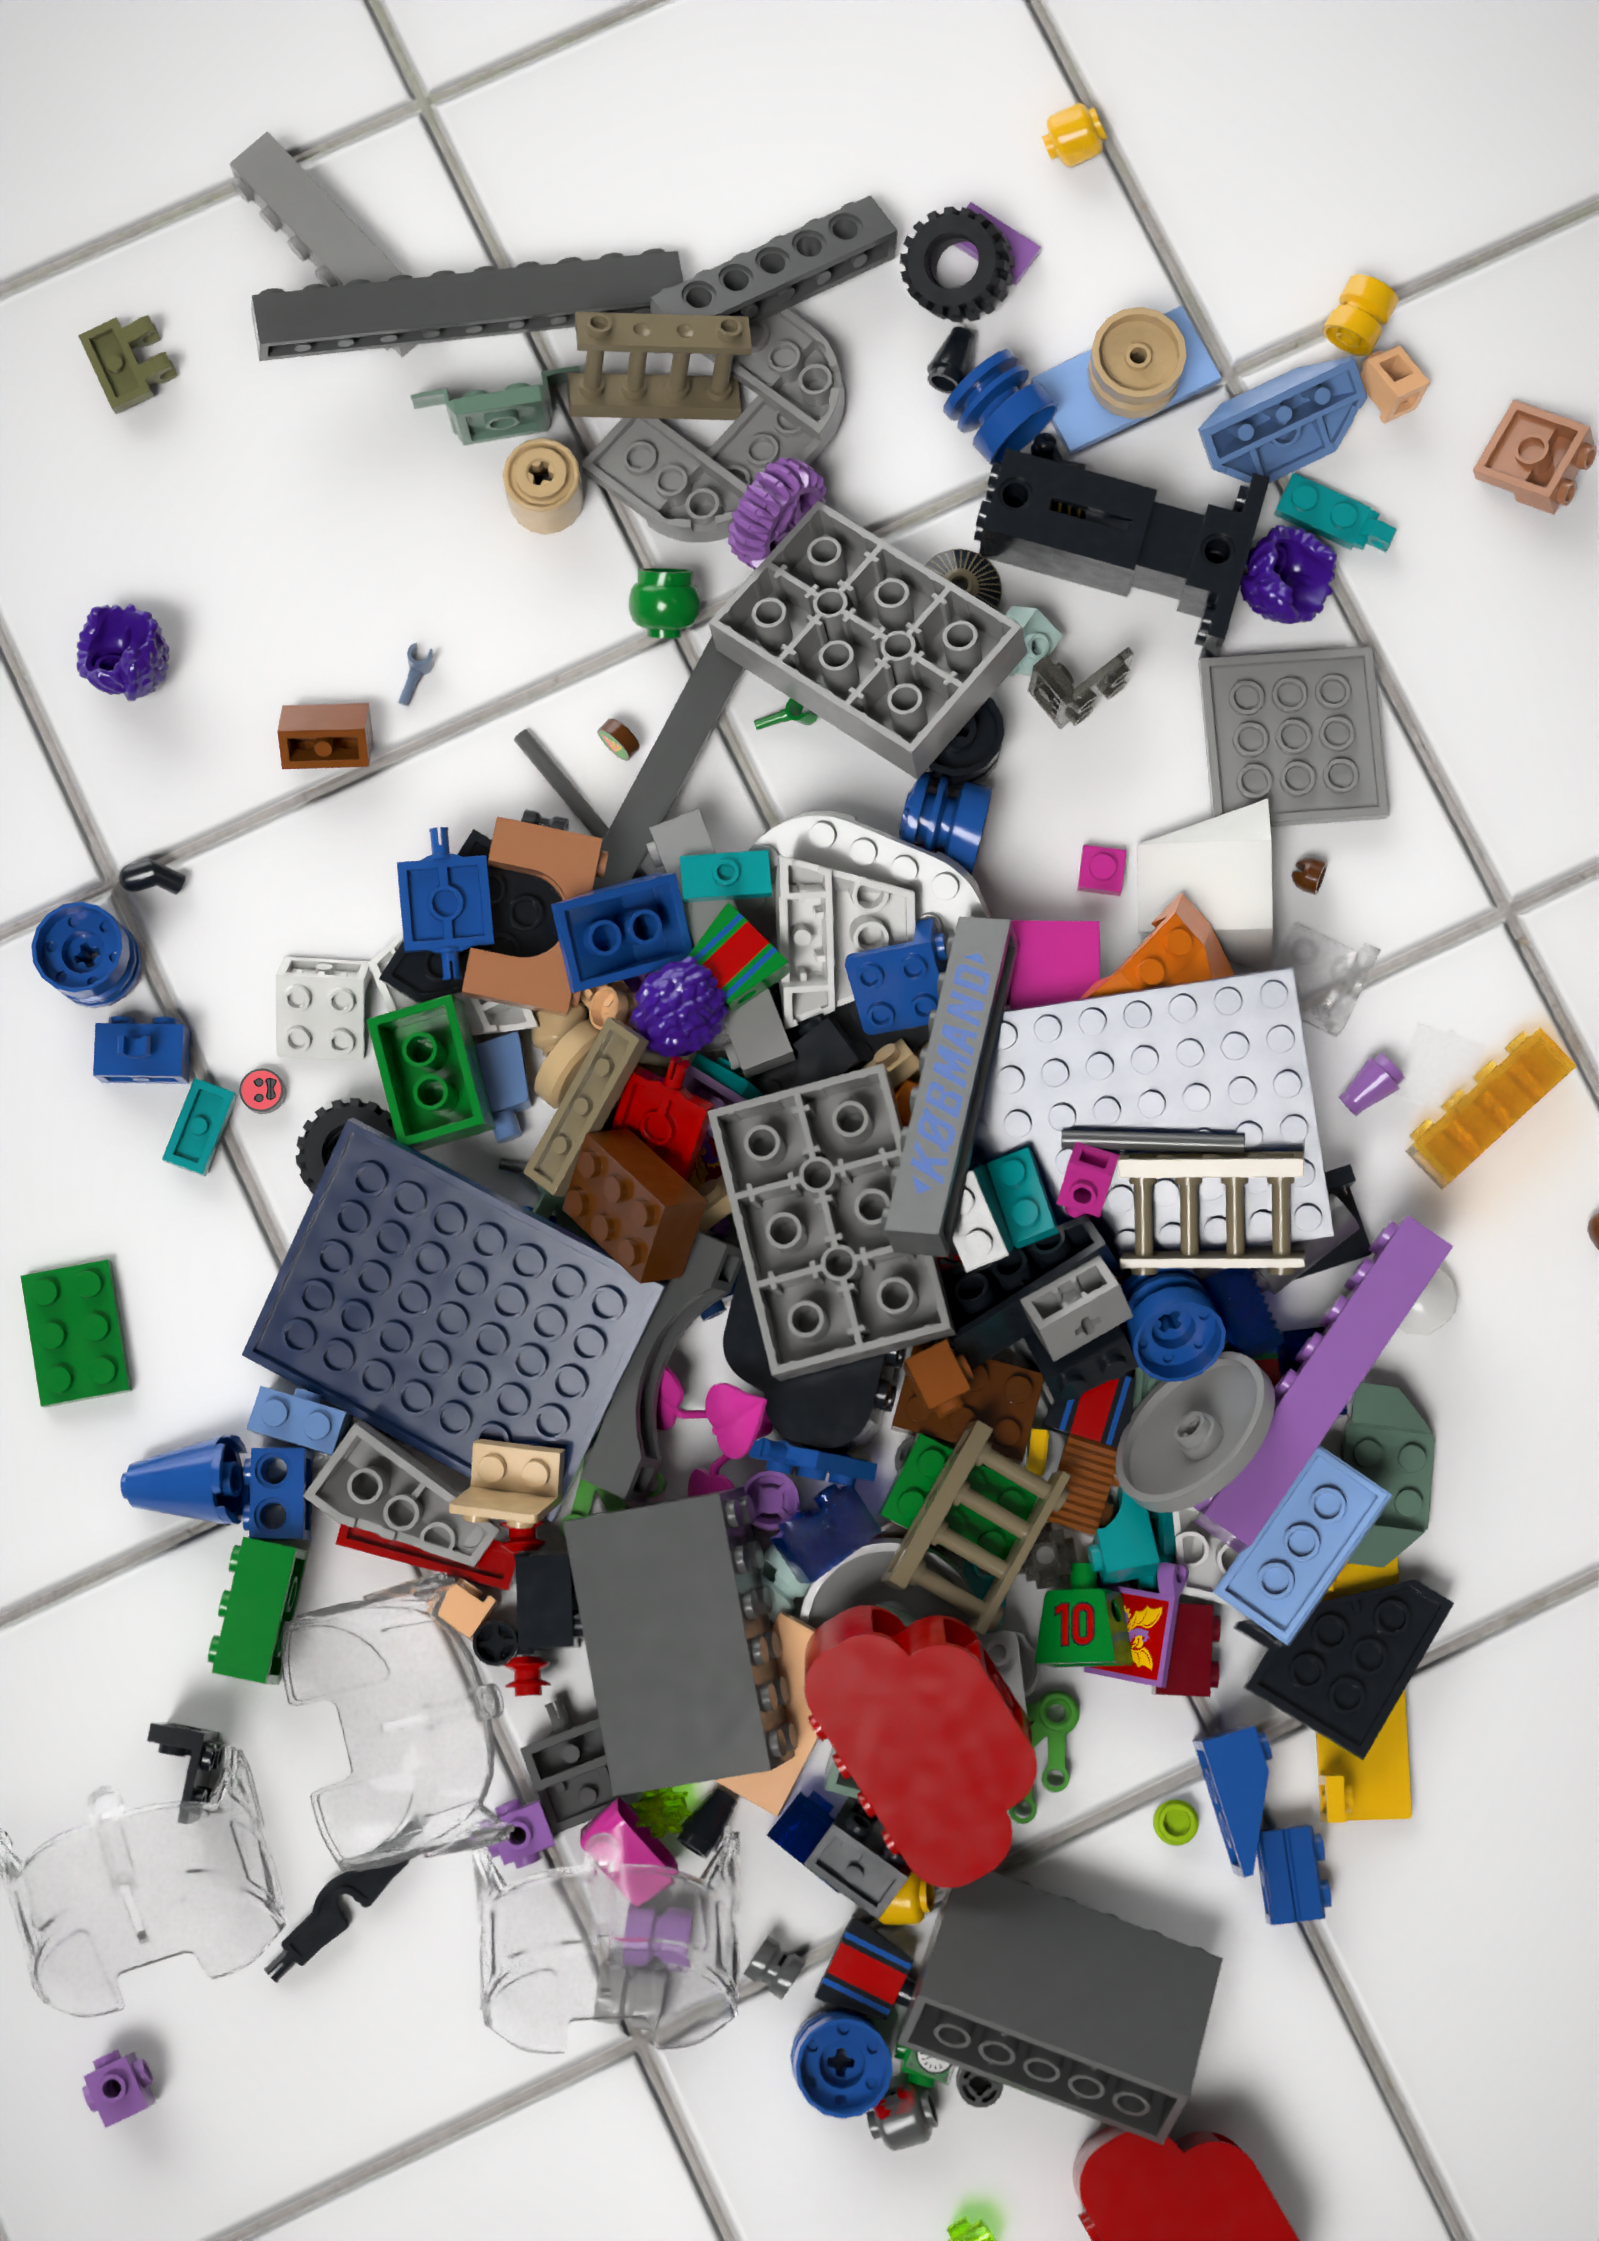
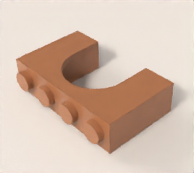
M497 816L487 866L542 878L556 889L563 901L593 890L595 876L604 877L608 852L601 850L602 838ZM559 941L547 952L527 958L470 948L461 996L566 1017L569 1007H578L581 991L575 993L570 991Z

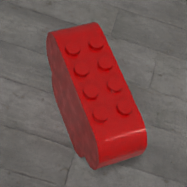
M872 1605L849 1608L821 1624L810 1637L805 1650L804 1691L806 1703L812 1715L808 1716V1719L817 1737L821 1741L828 1738L836 1753L833 1754V1759L842 1776L846 1780L852 1777L861 1790L857 1793V1797L866 1814L870 1818L877 1815L885 1829L881 1831V1834L894 1856L901 1853L910 1869L920 1879L931 1885L943 1888L967 1885L994 1870L1005 1859L1012 1843V1824L1007 1810L1021 1802L1032 1789L1037 1774V1760L1032 1746V1732L1028 1717L975 1632L960 1620L938 1615L925 1617L905 1626L903 1621L894 1613Z
M1109 2125L1090 2137L1081 2146L1076 2155L1072 2174L1076 2194L1085 2209L1078 2217L1092 2241H1299L1254 2162L1234 2141L1220 2133L1196 2131L1186 2134L1176 2141H1173L1168 2135L1162 2145Z

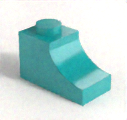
M1119 1486L1117 1492L1118 1514L1107 1527L1096 1529L1092 1541L1093 1545L1087 1546L1092 1572L1099 1571L1102 1585L1156 1575L1160 1564L1148 1511L1137 1504L1121 1486Z

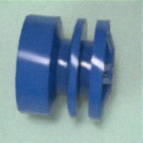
M1008 349L995 353L968 373L950 394L943 408V412L950 420H958L957 428L961 432L966 434L979 428L973 438V446L990 465H993L994 460L1003 461L1006 448L1020 452L1029 445L1049 424L1059 405L1040 383L1034 382L1023 387L1028 378L1029 370L1023 365L1017 366L1018 358Z
M925 771L916 781L910 792H908L901 819L899 837L901 840L913 845L915 843L924 845L925 850L933 853L936 848L944 850L945 855L958 862L972 876L993 787L965 781L957 799L948 797V776H941L937 794L928 792L931 772Z
M80 901L63 904L49 912L36 928L31 944L33 964L41 978L77 1005L90 1008L111 1006L125 998L138 982L142 968L141 948L133 934L98 905ZM97 953L99 956L94 958L95 965L90 968L88 964L92 962L91 955Z
M1158 1268L1157 1274H1132L1123 1282L1121 1289L1133 1317L1121 1323L1120 1326L1139 1368L1148 1376L1165 1382L1185 1381L1202 1374L1217 1361L1224 1349L1226 1330L1200 1275L1192 1268Z
M843 2008L820 2011L806 2020L794 2036L790 2053L793 2076L806 2101L822 2114L841 2119L861 2116L877 2106L889 2089L893 2072L890 2050L874 2024L860 2013ZM842 2048L846 2056L851 2059L842 2063V2069L835 2070L828 2057H835L837 2049Z

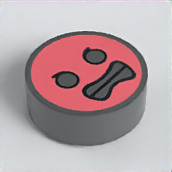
M260 1068L252 1070L245 1075L241 1081L239 1093L242 1102L248 1109L258 1114H269L282 1105L285 1099V1086L275 1072Z

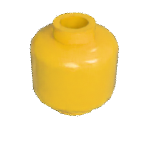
M1076 103L1051 115L1047 120L1049 133L1042 136L1051 160L1059 157L1066 167H1074L1099 155L1103 150L1102 141L1108 139L1096 109L1093 107L1088 110L1082 103Z
M912 1871L908 1880L878 1921L884 1925L920 1924L925 1919L926 1913L933 1911L935 1902L934 1885L923 1881Z

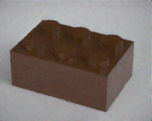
M629 1128L586 1133L562 1210L641 1284L682 1277L708 1201Z
M927 1342L912 1347L910 1357L936 1344ZM951 1349L955 1357L959 1356L957 1350ZM989 1359L972 1370L974 1379L969 1384L971 1390L968 1396L964 1398L966 1403L963 1405L964 1407L942 1419H939L936 1412L926 1416L905 1374L890 1430L915 1436L916 1433H921L941 1444L954 1447L967 1423L979 1420L993 1429L988 1438V1441L992 1443L991 1448L1019 1465L1022 1463L1044 1382L1041 1373Z

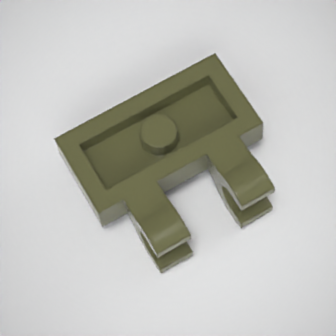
M149 315L138 318L125 327H122L116 317L78 335L115 414L154 397L149 385L165 383L178 376L166 352L159 353L139 364L133 348L147 347L161 340L155 324L152 323Z

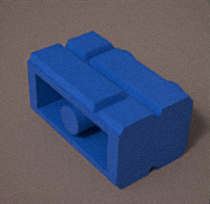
M1308 1824L1260 1830L1257 1859L1266 1923L1279 1925L1325 1919L1324 1908L1331 1907L1332 1900L1328 1880H1320L1318 1861L1325 1860L1324 1843L1321 1833L1314 1834L1313 1826Z

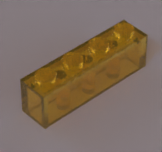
M1541 1028L1531 1036L1522 1031L1504 1048L1510 1055L1500 1065L1491 1060L1472 1077L1478 1083L1476 1087L1467 1095L1459 1089L1441 1106L1446 1114L1434 1124L1428 1118L1409 1135L1415 1143L1405 1152L1441 1190L1451 1183L1577 1067Z

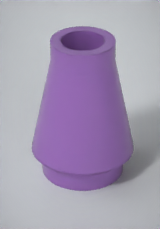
M1380 1053L1375 1059L1370 1057L1345 1092L1338 1098L1357 1117L1363 1110L1400 1090L1398 1085L1405 1077L1383 1053Z

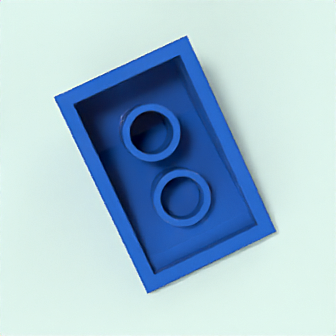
M654 873L612 884L551 904L571 993L660 970L670 962L682 961L693 949L676 873Z
M1244 1725L1194 1740L1193 1745L1233 1873L1245 1878L1254 1874L1269 1775L1266 1761L1273 1757L1266 1734L1264 1732H1257L1255 1726Z

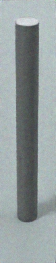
M1062 1130L1061 1135L1062 1148H1074L1075 1143L1079 1142L1099 1149L1213 1153H1244L1245 1135Z

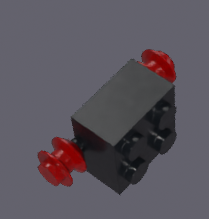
M542 1520L531 1528L523 1529L509 1527L506 1525V1522L499 1523L500 1526L509 1529V1539L500 1543V1546L508 1552H519V1554H514L516 1568L518 1647L520 1649L518 1650V1655H522V1657H513L505 1664L506 1668L514 1671V1681L505 1685V1688L515 1687V1696L542 1695V1686L551 1685L550 1682L543 1680L541 1677V1670L549 1666L550 1662L542 1656H532L534 1650L580 1648L579 1638H584L569 1554L531 1556L528 1553L537 1551L545 1544L544 1540L536 1537V1528L545 1523Z

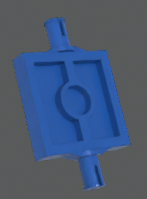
M436 827L429 829L432 855L419 861L397 862L404 953L429 951L441 954L442 980H451L450 962L452 963L453 980L462 979L459 960L460 952L472 947L494 946L486 855L462 857L453 853L450 854L448 827H440L441 845H439L438 829Z
M768 1438L755 1440L749 1453L751 1458L767 1461L765 1470L792 1475L793 1467H796L795 1476L825 1481L826 1474L830 1473L828 1482L855 1487L856 1478L874 1482L878 1465L868 1462V1460L853 1458L849 1454L835 1455L794 1447L786 1440L774 1441Z

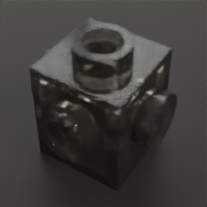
M1045 1523L1017 1575L1023 1574L1025 1583L1035 1582L1037 1590L1063 1585L1062 1577L1072 1574L1070 1565L1078 1563L1073 1537L1065 1538L1063 1529L1053 1531L1052 1523ZM1049 1547L1053 1551L1054 1558L1051 1563L1042 1564L1038 1561L1036 1553L1039 1548Z

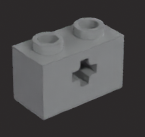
M1100 1255L1020 1300L1034 1332L1054 1362L1133 1317L1119 1283Z

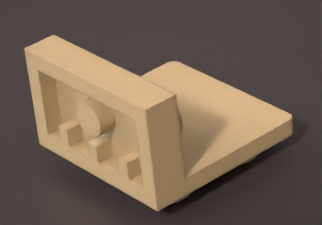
M477 1439L473 1442L471 1487L449 1503V1513L463 1515L462 1519L464 1521L472 1523L488 1522L491 1518L507 1520L506 1525L513 1528L533 1527L534 1524L541 1521L562 1502L565 1449Z

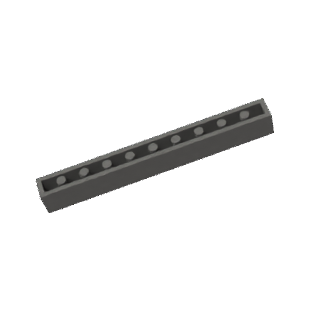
M654 248L644 251L641 255L624 256L621 253H609L601 256L599 259L583 261L578 257H569L560 260L558 263L545 265L530 261L521 263L515 268L498 269L495 266H483L475 269L473 272L456 274L454 271L443 270L432 274L430 277L413 278L410 275H397L388 281L372 283L366 279H357L348 282L344 286L327 287L325 284H311L302 290L286 292L283 289L270 288L263 290L257 295H252L251 314L259 361L572 328L575 327V312L651 314V297L666 287H673L682 283L683 276L678 251L665 252L664 249Z

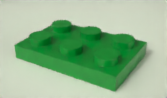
M107 1259L20 1276L41 1407L46 1408L131 1392L132 1387L112 1262Z
M916 1433L877 1515L908 1530L951 1454L952 1449L921 1433ZM974 1464L966 1478L971 1483V1489L1025 1521L1037 1500L1036 1495L982 1464L979 1467ZM961 1503L958 1506L952 1504L944 1518L949 1523L948 1528L1002 1560H1005L1017 1538Z

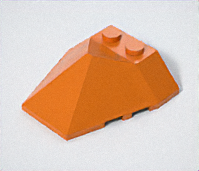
M1181 893L1151 923L1156 929L1112 975L1096 981L1080 999L1226 977L1235 974L1211 924L1187 897Z

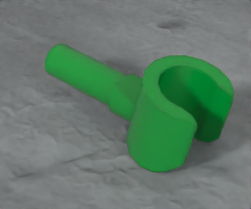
M790 698L785 709L756 719L754 724L757 730L790 720L803 725H811L816 722L818 715L811 712L801 714L804 706Z

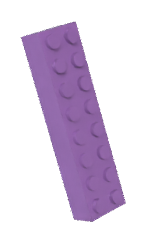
M1408 1215L1398 1224L1390 1221L1387 1227L1381 1230L1369 1248V1251L1375 1254L1372 1260L1366 1257L1346 1281L1344 1287L1350 1290L1347 1297L1341 1294L1336 1301L1332 1302L1319 1321L1325 1327L1321 1334L1315 1332L1311 1338L1309 1337L1295 1356L1294 1360L1300 1363L1296 1372L1290 1369L1274 1387V1414L1268 1433L1259 1450L1231 1483L1209 1499L1194 1506L1200 1512L1193 1521L1237 1553L1252 1545L1453 1248L1450 1243Z

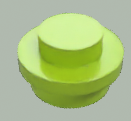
M1171 1799L1165 1801L1154 1813V1831L1167 1844L1175 1846L1186 1844L1194 1838L1198 1831V1815L1195 1809L1183 1800Z

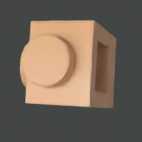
M1400 345L1384 353L1382 351L1374 352L1361 366L1363 370L1360 377L1365 392L1382 412L1379 418L1384 424L1417 409L1430 384V381Z
M441 1575L435 1579L425 1595V1598L430 1601L426 1606L428 1613L472 1642L477 1629L489 1620L498 1603L489 1595L484 1603L478 1598L482 1592L463 1578H459L455 1584Z

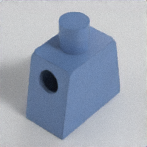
M518 1031L475 1045L496 1129L493 1132L497 1143L509 1142L522 1136L516 1113L532 1107L524 1049Z

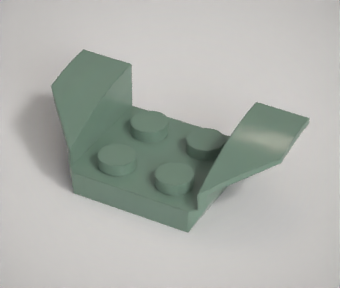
M580 366L542 371L543 385L530 386L528 383H515L507 386L503 391L488 393L484 390H474L465 393L462 398L457 399L451 398L448 388L425 391L410 396L415 409L446 404L453 432L458 435L459 440L465 446L547 432L551 423L550 419L553 417L549 386L567 383L568 373L581 372Z
M1361 1383L1353 1395L1352 1418L1347 1420L1343 1431L1341 1460L1389 1492L1393 1497L1347 1562L1348 1564L1385 1567L1428 1529L1435 1438L1431 1435L1433 1434L1431 1429L1399 1387Z

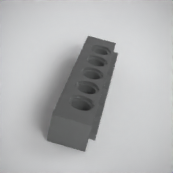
M871 195L857 202H849L829 215L820 219H812L801 228L783 236H776L768 241V243L747 253H739L731 260L710 270L700 271L693 278L676 286L662 289L651 297V314L748 316L749 326L894 259L898 230Z

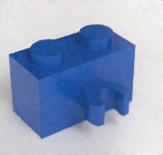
M114 1016L109 1017L108 1023H95L93 1076L101 1083L189 1084L191 1032L184 1024H179V1019L172 1017H155L152 1019V1024H135L134 1018Z

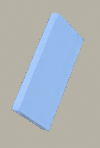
M1183 306L1164 314L1175 322L1182 333L1187 353L1177 393L1165 409L1219 384L1222 378ZM1091 350L1031 378L1030 384L1034 382L1040 383L1059 404L1051 423L1069 456L1149 418L1129 419L1113 415L1097 402L1089 388L1087 374Z
M1319 1445L1252 1545L1238 1554L1213 1593L1280 1641L1290 1646L1393 1495Z

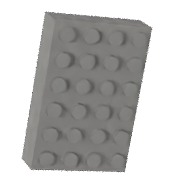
M819 500L708 622L717 651L917 780L1026 655L1023 628L1020 624Z
M884 1064L707 1111L773 1377L783 1381L956 1335L937 1256L894 1253L887 1235L883 1234L881 1230L883 1209L885 1206H890L893 1195L891 1191L892 1171L895 1166H900L902 1158L900 1138L903 1129L891 1076Z

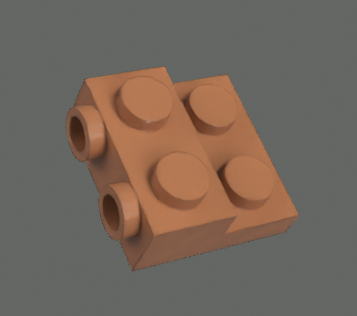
M1513 400L1474 467L1473 473L1477 480L1513 492L1517 502L1554 515L1560 504L1567 506L1572 501L1577 486L1574 479L1580 469L1588 470L1596 457L1597 447L1594 445L1590 426Z

